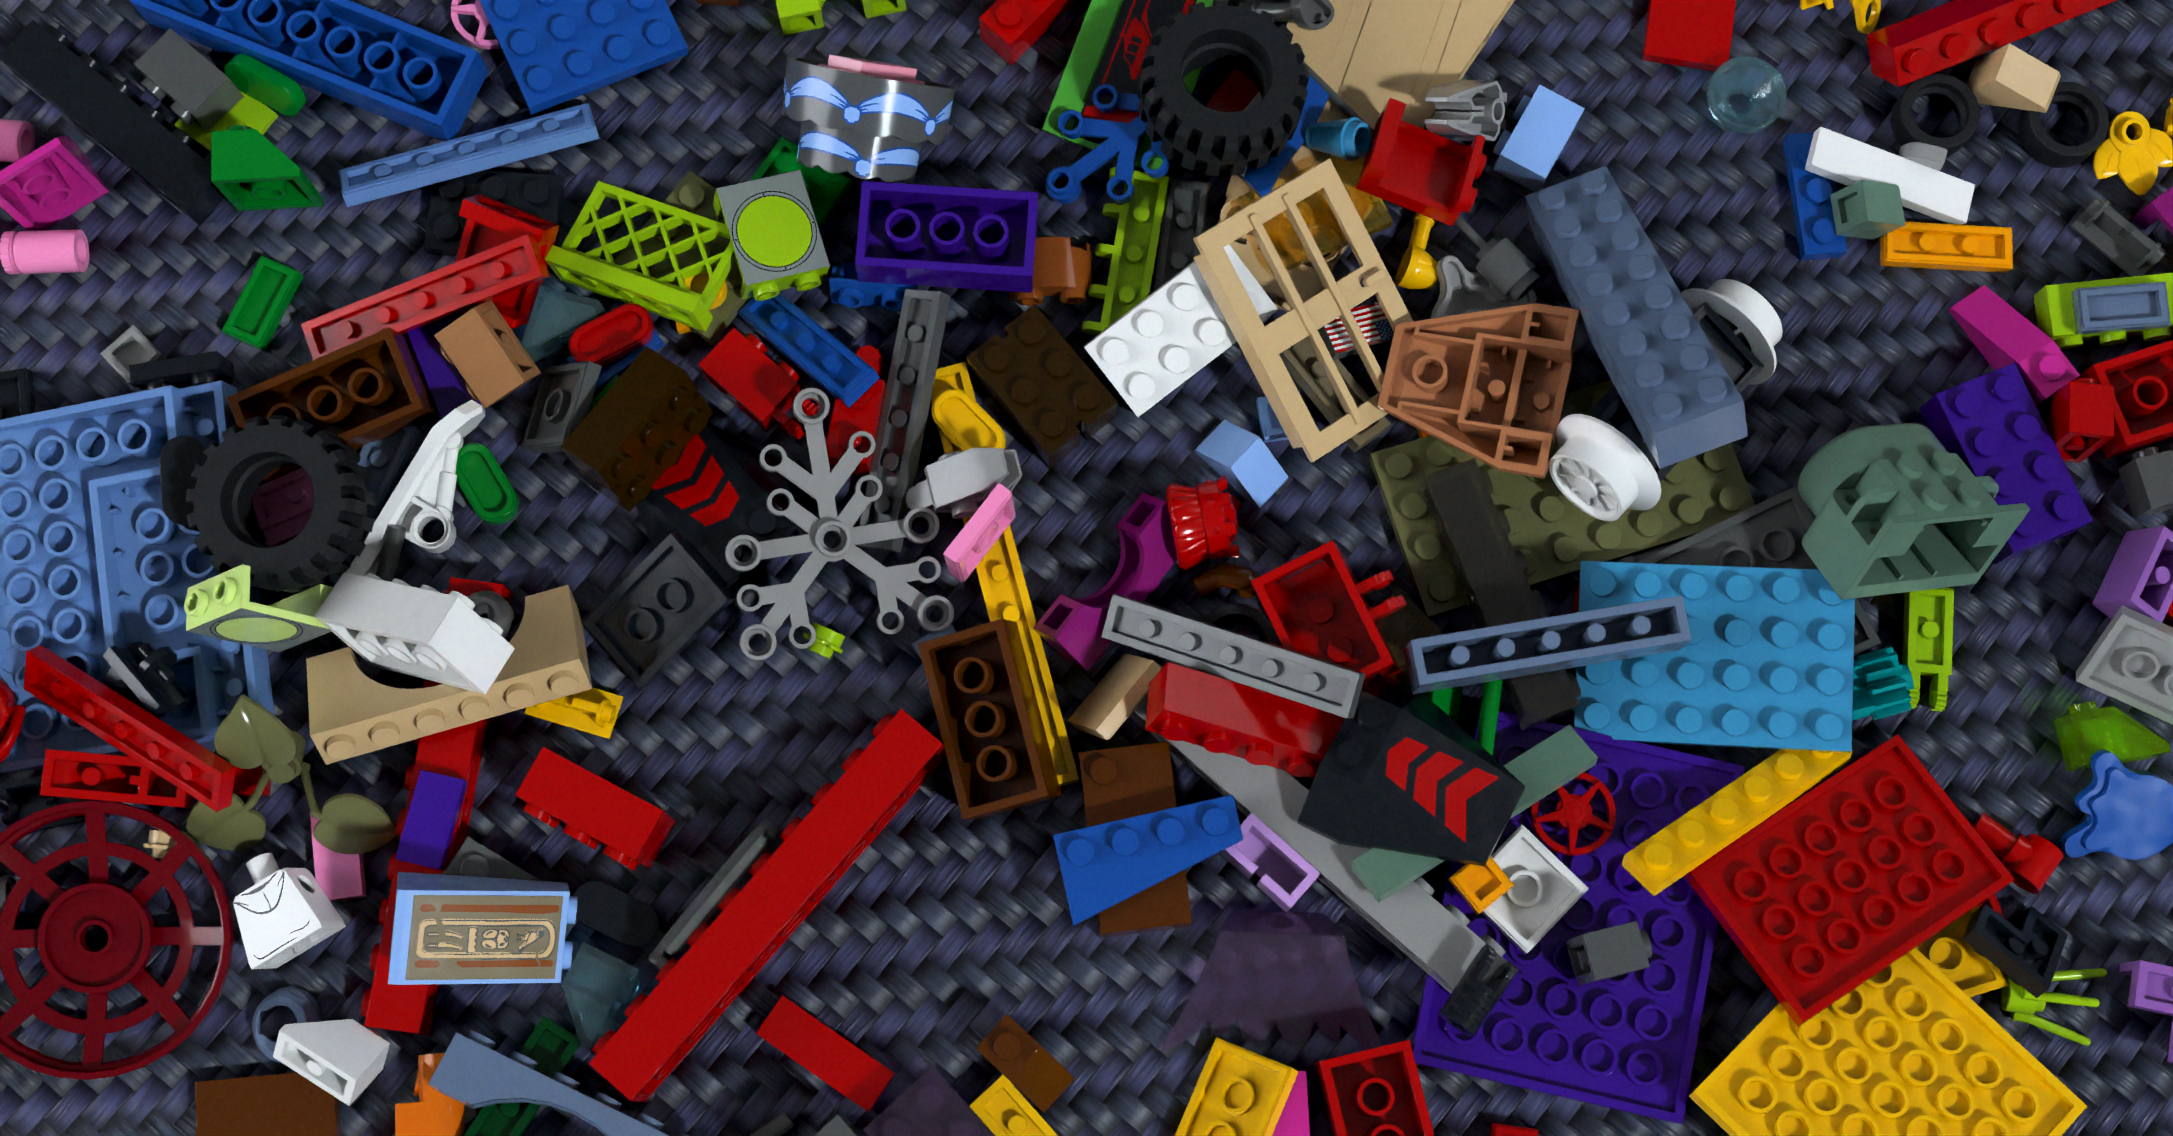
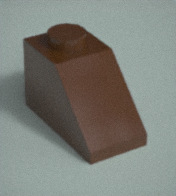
M1008 1014L1002 1018L975 1048L1043 1113L1048 1110L1075 1079Z

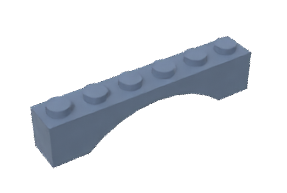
M472 1030L468 1037L457 1032L455 1033L428 1083L432 1089L473 1109L494 1104L525 1102L551 1106L576 1115L597 1128L605 1136H669L661 1132L664 1124L641 1112L638 1113L636 1119L621 1113L619 1109L622 1103L600 1092H597L594 1098L586 1096L577 1091L580 1083L556 1071L552 1078H549L535 1071L538 1064L536 1061L515 1051L508 1058L493 1050L496 1042ZM680 1133L679 1136H689V1135L684 1134V1133Z

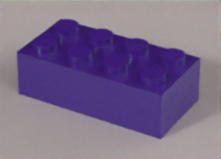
M862 181L855 257L858 281L1033 293L1038 192Z
M2015 363L1937 393L1919 408L1928 428L1949 453H1957L1975 477L1991 476L1999 485V491L1994 500L1998 505L2026 503L2030 508L2025 518L1994 558L1993 562L1995 565L2070 535L2093 522Z

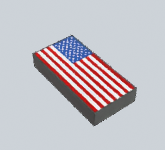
M1379 302L1350 309L1371 350L1391 346L1394 331ZM1340 317L1318 329L1333 360L1358 354Z

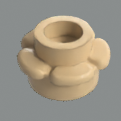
M149 830L148 843H143V847L151 848V856L154 858H164L177 842L160 830Z

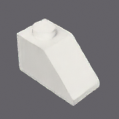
M353 1019L285 1024L279 1030L273 1057L350 1106L383 1070L390 1043L384 1040L376 1030L366 1028Z

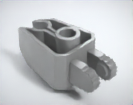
M1458 80L1431 88L1426 95V101L1433 102L1435 109H1440V111H1435L1432 119H1425V125L1430 132L1455 140L1473 141L1478 134L1486 137L1485 141L1495 142L1500 129H1506L1504 102H1507V93L1502 92L1497 80Z
M971 448L963 452L956 451L944 454L938 458L937 462L925 467L926 480L915 484L911 489L908 488L905 503H907V508H910V510L925 507L931 509L934 513H952L953 519L973 516L998 483L1011 492L1022 477L1016 450H1003L1002 448Z

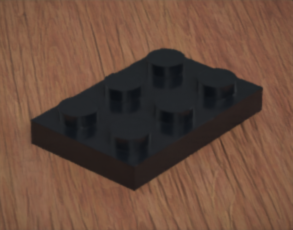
M483 170L432 184L424 249L428 254L457 256L467 218L459 216L462 201L464 198L479 194L558 224L559 229L554 242V246L558 247L565 186L563 176Z
M674 532L670 533L583 624L637 687L641 689L648 687L735 597L680 533Z

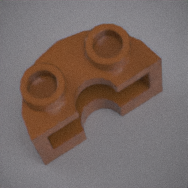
M1049 236L1036 238L1033 293L1008 291L1009 301H1017L1018 304L1024 306H1033L1034 304L1039 305L1043 303V297L1060 296L1062 303L1074 305L1084 303L1086 299L1094 298L1088 295L1089 285L1094 284L1093 249L1090 244L1085 243L1082 247H1073L1069 237Z

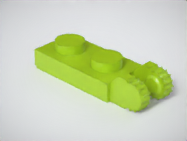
M1937 588L1904 592L1902 664L1906 663L1908 665L1914 683V689L1908 690L1911 696V701L1909 702L1912 709L1917 707L1920 699L1921 675L1932 677L1929 687L1931 711L1943 712L1945 710L1948 697V677L1952 675L1954 589Z

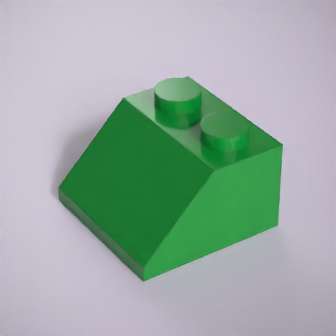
M233 125L228 127L226 131H212L211 181L237 211L324 207V198L303 171L258 130L244 125Z

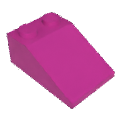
M69 136L54 138L0 171V207L27 231L46 230L109 192L84 151Z

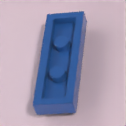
M1814 132L1787 134L1782 140L1800 261L1841 258L1847 253L1845 236L1836 235L1830 197L1831 194L1838 191L1837 182L1805 170Z

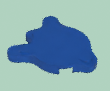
M2107 749L2095 752L2090 761L2093 780L2076 795L2074 800L2075 806L2082 812L2087 813V818L2084 822L2062 835L2060 840L2062 851L2072 858L2102 851L2131 860L2145 859L2158 854L2173 843V786L2156 774L2144 770L2125 768L2117 755Z

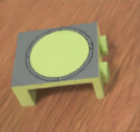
M242 564L187 588V596L184 602L187 632L275 652L284 651L332 632L314 617L334 588L331 586L319 584L268 606L250 602L251 566Z

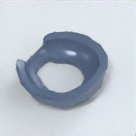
M294 986L279 988L266 996L257 1006L252 1021L253 1037L257 1047L268 1059L279 1063L281 1062L273 1057L276 1042L272 1041L268 1036L261 1034L260 1022L265 1011H270L277 1006H286L294 1012L297 1023L323 1021L322 1011L317 999L307 991Z

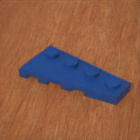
M1228 795L1053 835L1073 926L1243 841L1234 796Z

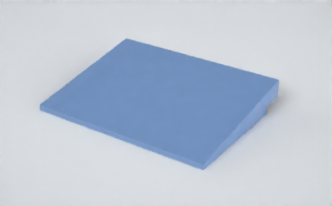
M221 380L181 389L169 385L0 420V677L13 691L17 705H23L26 708L20 733L9 756L0 764V774L43 768L46 749L118 756L127 755L24 689L26 651L41 645L106 686L107 684L102 679L110 664L105 660L103 654L109 646L116 645L117 648H124L135 642L142 641L144 644L150 643L155 650L162 647H170L177 654V660L171 667L177 675L175 681L191 700L184 709L169 711L160 720L197 743L214 741L219 725L232 710L242 694L274 714L266 649L186 631L184 602L187 596V588L222 572H219L209 563L211 555L201 553L195 544V538L200 536V532L189 529V526L178 525L172 522L165 515L162 507L160 452L162 447L170 439L178 436L194 438L205 449L212 441L221 444L225 440L222 432L233 425L237 426L226 397L237 393V387ZM250 586V602L262 604L259 587ZM132 690L131 692L120 694L133 703L137 699Z

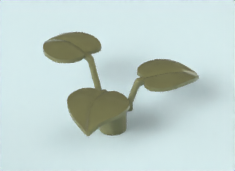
M244 694L238 698L232 710L219 725L215 734L214 745L222 759L238 768L252 769L261 765L263 768L261 777L252 795L245 803L238 795L233 793L231 806L216 812L198 801L189 813L186 826L190 837L195 838L204 845L230 851L249 849L258 844L265 834L266 820L261 813L252 808L257 804L269 779L277 783H288L300 775L311 814L319 820L314 827L313 836L322 846L337 853L361 854L382 847L397 835V823L388 816L382 807L364 796L350 793L336 795L324 803L323 810L320 809L309 775L311 766L309 763L303 762L306 748L305 739L299 733L289 730L274 714Z

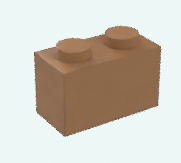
M492 300L472 308L434 335L440 343V350L445 359L456 366L465 379V386L469 394L479 401L484 408L502 400L541 373Z

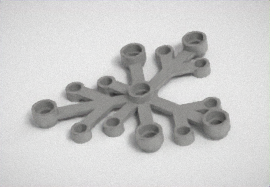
M806 388L800 391L793 401L792 409L796 419L803 423L805 427L812 474L787 457L786 451L777 444H770L763 448L759 455V462L764 470L778 472L817 501L819 518L795 502L793 495L788 490L776 489L768 495L766 500L769 512L775 516H785L808 534L758 542L749 535H738L727 544L725 559L734 570L745 572L755 568L760 560L808 552L812 553L790 583L765 587L748 584L739 589L736 595V602L746 612H753L762 605L775 603L760 624L749 626L742 632L739 639L742 653L747 658L755 661L770 657L775 651L777 644L775 633L788 615H790L791 627L788 631L790 644L798 649L810 647L816 639V632L809 623L805 592L827 562H836L842 559L875 582L880 610L876 617V625L882 633L895 634L903 628L904 616L898 610L896 598L916 611L917 620L924 629L932 632L946 629L954 618V609L950 601L938 595L926 597L907 583L919 581L927 584L937 580L941 573V566L935 558L925 556L918 559L915 563L885 567L856 546L904 537L917 544L929 542L935 538L939 531L940 523L937 515L929 508L918 507L909 511L902 520L853 527L869 503L877 500L882 494V483L873 475L863 476L856 482L854 495L841 513L837 515L835 496L861 460L869 457L874 452L876 446L875 439L866 431L854 433L848 440L847 451L830 472L822 423L830 409L829 399L823 391L817 388ZM805 400H814L818 404V413L813 416L805 414L802 410V403ZM864 437L868 440L870 446L866 453H859L854 449L853 442L855 438ZM775 450L780 453L781 463L778 466H769L765 462V453L767 451ZM864 481H871L876 485L877 491L873 497H866L862 494L860 488ZM777 494H782L788 499L789 505L784 511H778L772 505V498ZM915 518H922L926 521L927 530L924 534H916L913 531L912 522ZM829 531L839 535L840 543L836 548H829L824 544V535ZM740 545L747 546L751 550L750 560L739 562L734 556L736 547ZM925 561L930 562L934 566V574L928 579L922 577L919 573V566ZM751 589L758 594L759 599L755 606L748 607L743 604L741 596L745 590ZM931 605L939 607L942 613L940 620L936 623L929 621L926 617V611ZM888 612L894 613L898 618V624L892 630L885 628L882 624V618ZM798 627H805L810 632V639L805 644H799L794 640L793 634ZM753 634H760L765 638L766 645L763 650L754 651L750 648L749 639Z

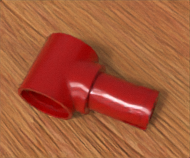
M1985 812L1981 813L1972 824L1973 828L1989 848L2000 857L1999 860L2014 877L2015 880L2012 883L2027 892L2038 894L2064 857L2061 850L2047 839L2032 833L2027 836L2022 833L2015 835Z

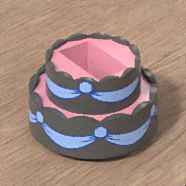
M830 54L828 62L787 57L781 116H787L794 121H801L796 163L811 168L820 166L823 170L830 173L847 171L860 179L878 177L880 180L888 183H896L901 180L902 183L912 184L915 182L922 142L925 141L933 145H941L945 142L956 88L916 78L917 69L887 62Z

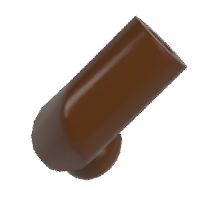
M1221 563L1191 580L1195 591L1201 599L1223 587L1236 589V593L1243 599L1251 598L1257 594L1251 583L1252 580L1257 578V574L1250 567Z

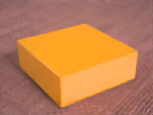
M1491 856L1485 866L1466 864L1448 878V881L1476 915L1484 911L1514 886Z

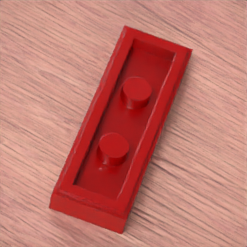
M783 995L756 1032L758 1036L867 1112L871 1111L895 1075L894 1072Z

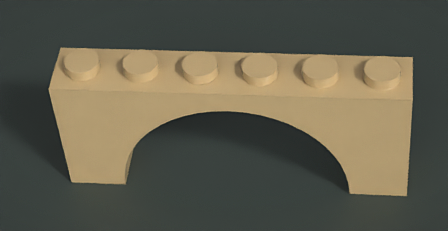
M569 585L525 597L522 621L509 642L515 649L486 694L446 684L416 689L395 688L380 684L364 674L351 647L307 658L310 737L325 764L328 765L592 689L581 614Z

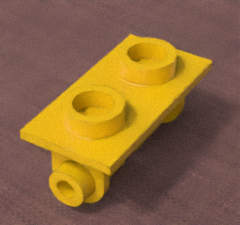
M592 687L590 690L527 707L524 714L610 739L624 697Z

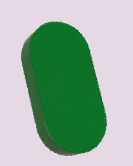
M236 54L225 65L226 76L229 77L238 90L283 115L295 116L306 104L305 94L294 80L249 55Z
M478 443L463 445L458 452L455 472L457 483L476 514L484 522L492 525L507 523L516 515L519 508V498L495 456L487 447Z

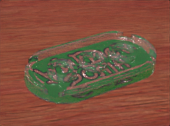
M766 817L756 826L666 933L649 956L648 961L661 970L669 961L665 958L667 954L675 956L683 951L688 945L687 941L693 932L702 923L709 920L718 909L723 898L739 884L754 863L766 851L767 848L765 847L768 843L765 836L768 834L774 839L780 831L778 825Z

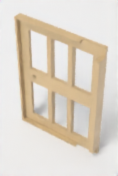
M1329 158L1193 238L1200 252L1193 259L1293 449L1302 447L1310 463L1324 456L1388 414L1377 406L1384 374L1350 309L1375 294L1393 331L1396 324L1413 321ZM1320 189L1360 265L1359 268L1338 281H1335L1296 205ZM1285 211L1325 288L1304 302L1263 226V223ZM1250 231L1291 307V310L1265 326L1223 248ZM1361 280H1363L1364 287L1360 284ZM1340 317L1378 391L1376 395L1359 406L1356 405L1318 332V329ZM1304 338H1307L1346 413L1320 431L1279 355Z

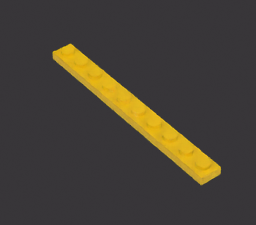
M966 362L936 370L931 405L939 393L952 388L965 391L976 401ZM938 429L944 453L960 451ZM972 516L962 518L964 526L967 524V522L971 519ZM1009 525L978 564L976 572L990 622L999 619L1017 622L1059 787L1079 782V776L1041 637L1033 629L1037 622Z

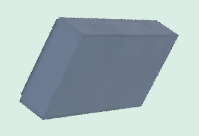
M2166 282L2076 288L2072 291L2077 334L2166 328L2171 325Z

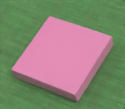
M997 484L943 553L949 574L961 583L967 580L1016 517L1012 492L1002 484Z

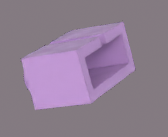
M1251 813L1240 825L1244 840L1219 852V854L1246 878L1250 879L1254 874H1257L1261 879L1256 886L1287 913L1321 873Z

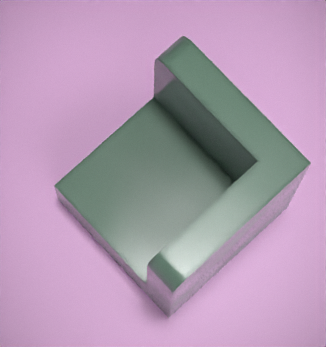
M1860 180L1830 195L1836 235L1876 239L1906 226L1900 189L1896 184Z

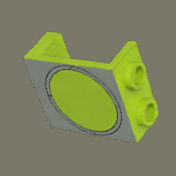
M801 170L716 188L713 206L717 219L724 218L743 280L739 291L742 299L754 297L756 301H764L776 297L780 294L781 290L796 287L797 291H806L821 285V281H824L827 276L830 264Z

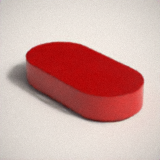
M634 303L623 304L578 327L572 333L569 340L570 353L576 363L591 361L604 367L645 346L654 333L653 320L644 307Z

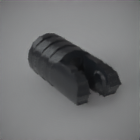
M1487 943L1480 949L1438 1012L1447 1023L1470 1037L1476 1035L1518 971L1517 967L1508 961L1498 967L1487 984L1481 982L1497 955L1495 949Z

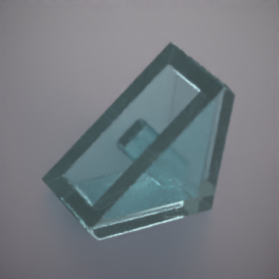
M540 285L522 344L533 361L536 362L568 345L572 333L578 327L605 314L606 311L599 300Z

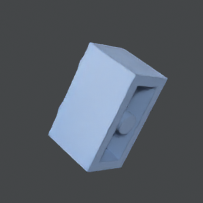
M1539 84L1533 97L1530 98L1524 95L1512 118L1518 120V123L1513 132L1511 133L1505 129L1493 150V153L1499 155L1493 170L1534 192L1540 191L1585 108Z

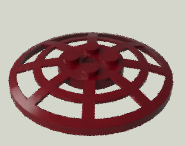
M98 800L64 803L37 811L10 825L0 833V861L20 877L7 897L0 915V966L8 986L19 1000L0 1017V1052L7 1058L33 1071L58 1078L89 1080L114 1077L143 1068L169 1054L189 1038L209 1015L223 990L231 965L234 939L232 910L224 883L211 859L195 840L173 822L147 809L122 802ZM85 815L87 842L77 843L58 849L35 864L13 846L24 836L46 824L72 816ZM105 815L123 816L144 822L166 833L177 843L159 862L153 856L135 847L116 842H107ZM88 856L89 883L65 891L47 875L53 868L67 861ZM108 856L132 861L150 873L132 891L121 885L109 883ZM190 856L201 867L213 890L219 910L220 927H195L194 916L188 897L179 881L174 877L177 870ZM163 886L169 892L176 906L180 927H155L152 915L146 906V903ZM33 888L50 905L41 919L39 929L14 930L19 909L28 892ZM94 924L102 926L108 934V942L100 951L90 948L85 939L87 930ZM154 945H180L175 968L162 987L145 969L152 956ZM194 945H220L219 960L212 983L198 1008L189 1017L172 997L178 991L188 973L194 954ZM14 948H38L41 961L48 974L32 989L27 985L19 970ZM131 982L148 1000L146 1004L128 1014L107 1019L108 991L120 988ZM62 986L73 991L87 993V1019L65 1015L51 1008L45 1002ZM156 1012H159L175 1031L167 1039L142 1053L116 1061L103 1062L106 1033H114L133 1027L150 1018ZM33 1014L41 1021L55 1028L76 1034H85L82 1062H69L44 1055L22 1044L11 1033Z

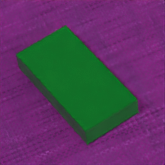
M260 256L221 331L228 337L265 352L304 276L297 270Z

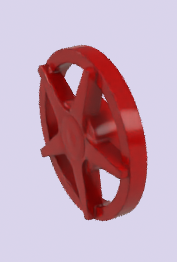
M1585 772L1574 778L1592 785L1582 796L1577 794L1569 795L1562 786L1555 790L1559 801L1555 805L1554 812L1539 816L1538 806L1540 801L1530 806V820L1538 838L1548 848L1563 855L1580 856L1596 850L1607 841L1615 826L1616 807L1610 791L1599 779ZM1597 790L1602 795L1607 807V822L1592 814L1589 802ZM1556 821L1560 828L1567 831L1568 847L1553 841L1545 833L1541 823ZM1587 825L1604 829L1602 835L1594 843L1585 847L1575 848L1579 830Z

